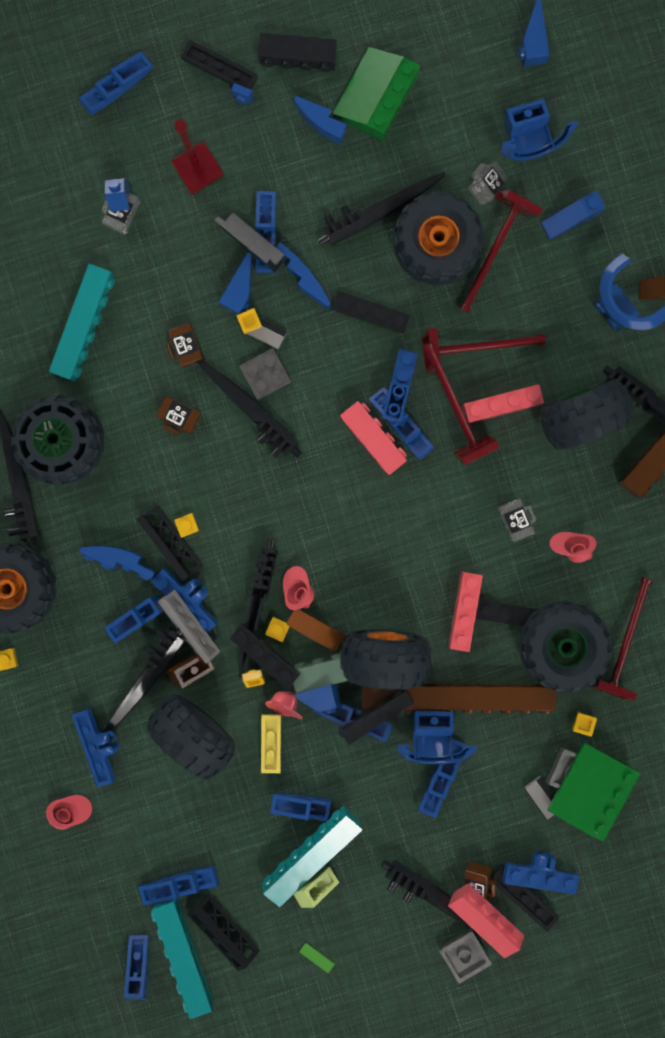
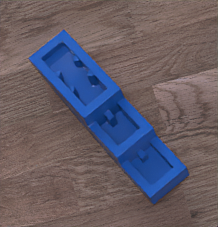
M139 52L112 68L110 75L96 82L94 89L79 97L80 103L91 116L139 82L153 69V65L142 52Z
M257 191L256 232L274 247H276V192ZM256 258V273H274Z
M279 243L276 248L287 257L286 261L289 262L287 271L300 280L298 288L329 311L331 303L316 278L294 253L282 243Z
M384 387L369 398L381 415H383L388 391ZM405 411L403 412L401 423L385 419L418 460H421L434 449L433 445L421 433V430Z
M341 702L342 707L336 708L337 712L325 715V711L317 712L313 710V712L343 725L362 713L363 710ZM387 721L366 735L387 742L394 724Z
M452 739L453 754L461 752L467 746ZM461 761L436 765L417 811L434 819L437 817L450 785L454 782Z
M215 865L162 878L141 885L138 888L143 905L176 900L180 896L195 894L202 889L217 887L220 882Z

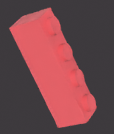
M538 384L465 403L461 407L468 424L540 406L544 403L540 385Z
M357 401L341 414L340 418L389 476L407 461L405 459L407 454L401 447L396 448L393 444L395 440L388 432L385 434L382 431L381 427L383 425L376 417L373 419L368 414L370 409L364 402L360 404Z
M461 571L448 644L450 649L470 652L483 575Z
M469 883L453 893L448 906L501 956L506 958L520 950L525 935Z

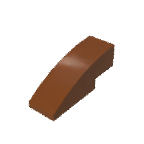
M302 609L293 611L286 623L298 632L335 652L346 636Z

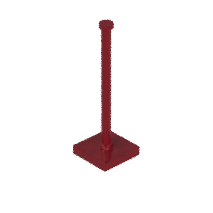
M177 120L174 123V129L179 133L186 152L171 160L190 194L193 195L222 178L224 174L205 142L203 141L193 147L187 133L186 122L184 120Z
M511 190L498 191L494 198L510 207V212L464 303L459 306L465 312H470L471 309L469 308L517 214L521 213L526 217L540 216L543 210Z
M437 328L428 329L421 336L422 347L430 342L434 343V350L439 360L440 354L535 344L545 345L544 334H539L537 337L441 347L438 345ZM423 350L426 374L436 372L427 351Z
M430 342L422 348L424 351H427L469 442L467 446L453 453L458 461L467 465L499 449L500 446L497 440L488 435L476 441L434 350L435 345L433 342Z
M646 578L640 579L641 586L611 680H608V683L596 680V683L590 686L593 689L635 701L637 693L619 687L620 684L618 682L648 587L652 584V581Z

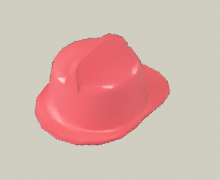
M572 532L557 533L550 539V547L555 553L565 555L575 563L590 560L597 543L595 538L590 535Z
M291 567L283 578L286 606L294 611L301 608L308 609L314 599V590L309 584L308 575L302 567Z
M291 691L276 692L271 701H266L265 703L269 709L278 714L303 719L296 712L298 700Z
M71 795L51 802L47 807L46 817L50 825L56 829L65 830L86 821L91 816L92 804L89 799L82 795Z

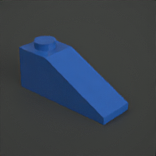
M536 0L521 48L518 51L519 59L523 61V67L546 64L550 55L541 0Z
M595 191L541 222V225L548 239L551 240L600 215L606 207L598 191Z
M249 252L246 254L219 301L222 307L236 315L248 311L251 306L249 302L253 258Z
M129 936L124 998L127 1000H147L149 936Z

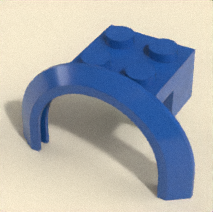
M544 99L507 109L504 124L510 141L502 143L500 152L503 157L516 161L532 160L544 156L562 146L573 134L579 122L575 121L566 124L563 133L553 141L547 125L550 115Z
M623 253L604 270L600 281V297L594 301L596 304L595 308L607 318V324L613 330L619 331L623 327L633 330L654 328L665 321V306L651 316L636 318L640 313L617 284L612 287L617 273L631 262Z
M415 711L412 716L413 752L409 750L410 745H398L397 753L407 760L416 763L448 764L467 759L476 752L478 746H466L461 752L453 754L454 712Z

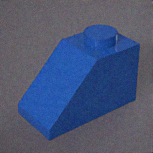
M123 178L105 181V197L110 212L130 210L129 180Z
M337 684L295 694L298 700L315 711H325V715L337 712L336 708L342 707Z

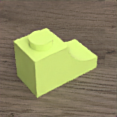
M325 867L311 877L293 895L301 908H314L339 881L331 868Z

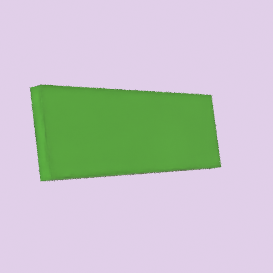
M306 942L299 951L327 973L335 965V963Z

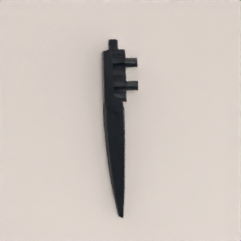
M445 172L415 183L364 208L363 214L359 209L351 214L346 205L341 208L344 215L343 219L341 218L334 222L330 214L325 216L324 220L328 226L323 228L325 235L317 239L320 246L327 242L334 246L388 217L444 177Z
M204 361L196 362L211 380L255 424H258L257 429L262 434L256 439L257 442L262 445L269 439L276 446L270 452L274 458L281 452L285 456L291 452L296 458L302 454L296 447L299 441L255 399Z
M607 365L602 372L609 376L607 381L620 380L622 385L627 387L632 401L636 402L635 406L637 408L642 405V410L648 414L650 413L665 424V401L658 397L655 391L620 366L615 370Z
M0 409V433L12 494L16 497L11 500L13 508L4 510L5 518L15 516L17 527L8 529L9 536L19 534L20 540H27L29 548L36 547L34 537L40 534L27 477L22 466L16 461L14 456V448L11 446V437L13 435Z
M268 538L267 547H261V553L258 555L259 562L256 564L257 571L254 573L255 580L252 582L248 595L250 602L245 625L255 634L263 604L268 599L278 550L274 549L276 540ZM242 649L240 653L239 679L242 678L249 659V655Z
M171 627L168 633L160 628L156 631L155 635L163 640H161L157 648L149 643L146 645L144 650L151 654L147 665L116 709L103 733L112 731L136 707L164 672L186 641L180 628L175 630Z
M386 860L382 862L381 867L387 870L385 878L391 880L387 887L388 891L394 893L397 885H399V887L406 890L402 899L405 902L410 903L414 895L416 898L425 900L471 928L448 906L451 900L450 895L397 860L392 864Z

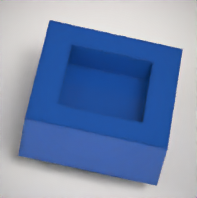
M234 83L231 92L235 101L251 105L254 98L252 90Z

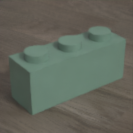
M341 653L331 655V659L324 660L323 657L312 660L313 663L305 665V662L295 664L294 668L301 673L294 682L296 694L348 681L343 675V670L340 668Z

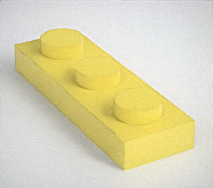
M262 714L261 773H280L281 714Z

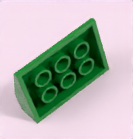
M368 47L336 106L333 116L383 142L419 76L420 65L403 56Z
M584 742L547 810L588 835L604 842L641 773Z

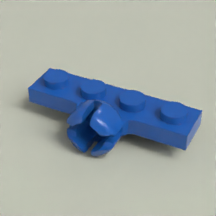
M164 568L151 581L164 596L175 590L206 633L219 623L202 605V600L207 597L208 590L206 586L201 590H197L202 584L201 581L192 579L186 585H183L167 568Z
M91 708L72 714L97 787L116 781V777L109 760V755L116 753L119 749V741L111 743V739L117 738V735L111 731L104 733L99 731Z
M536 851L530 865L506 862L502 882L515 886L576 894L580 875L573 872L556 870L557 859L555 856L548 852L541 854V851Z

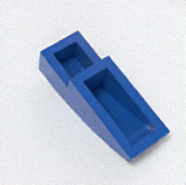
M295 96V107L306 122L327 139L341 145L346 133V124L332 119L330 109Z
M157 594L149 597L105 627L114 643L122 640L164 612L158 603L160 598Z
M274 793L270 813L309 820L310 818L327 822L330 816L332 799L309 795Z

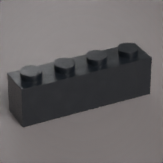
M260 33L258 48L259 64L265 67L276 65L285 69L298 67L302 70L319 69L322 72L335 71L336 39Z

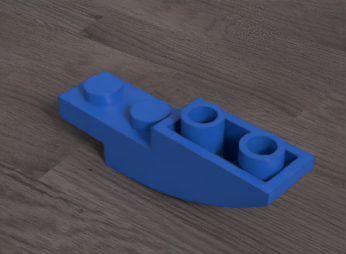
M399 349L382 415L383 419L401 423L418 356L417 353Z
M91 546L80 548L79 552L83 553V558L92 562L96 560L100 562L101 567L107 570L115 569L121 564L120 568L128 572L133 570L138 573V577L146 581L148 578L154 579L157 571L141 564L144 556L133 551L111 546Z

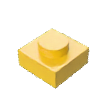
M254 308L236 315L244 334L262 327Z
M193 513L174 520L181 538L200 531Z
M273 617L265 635L283 642L290 626L286 624L287 622Z
M15 648L0 651V671L19 666Z
M250 670L242 674L246 688L265 684L261 670Z
M577 712L572 731L592 737L597 718Z

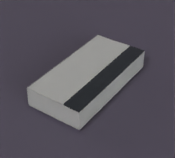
M259 318L262 327L247 334L279 350L287 332Z
M539 776L524 787L548 820L554 816V814L547 810L554 795Z

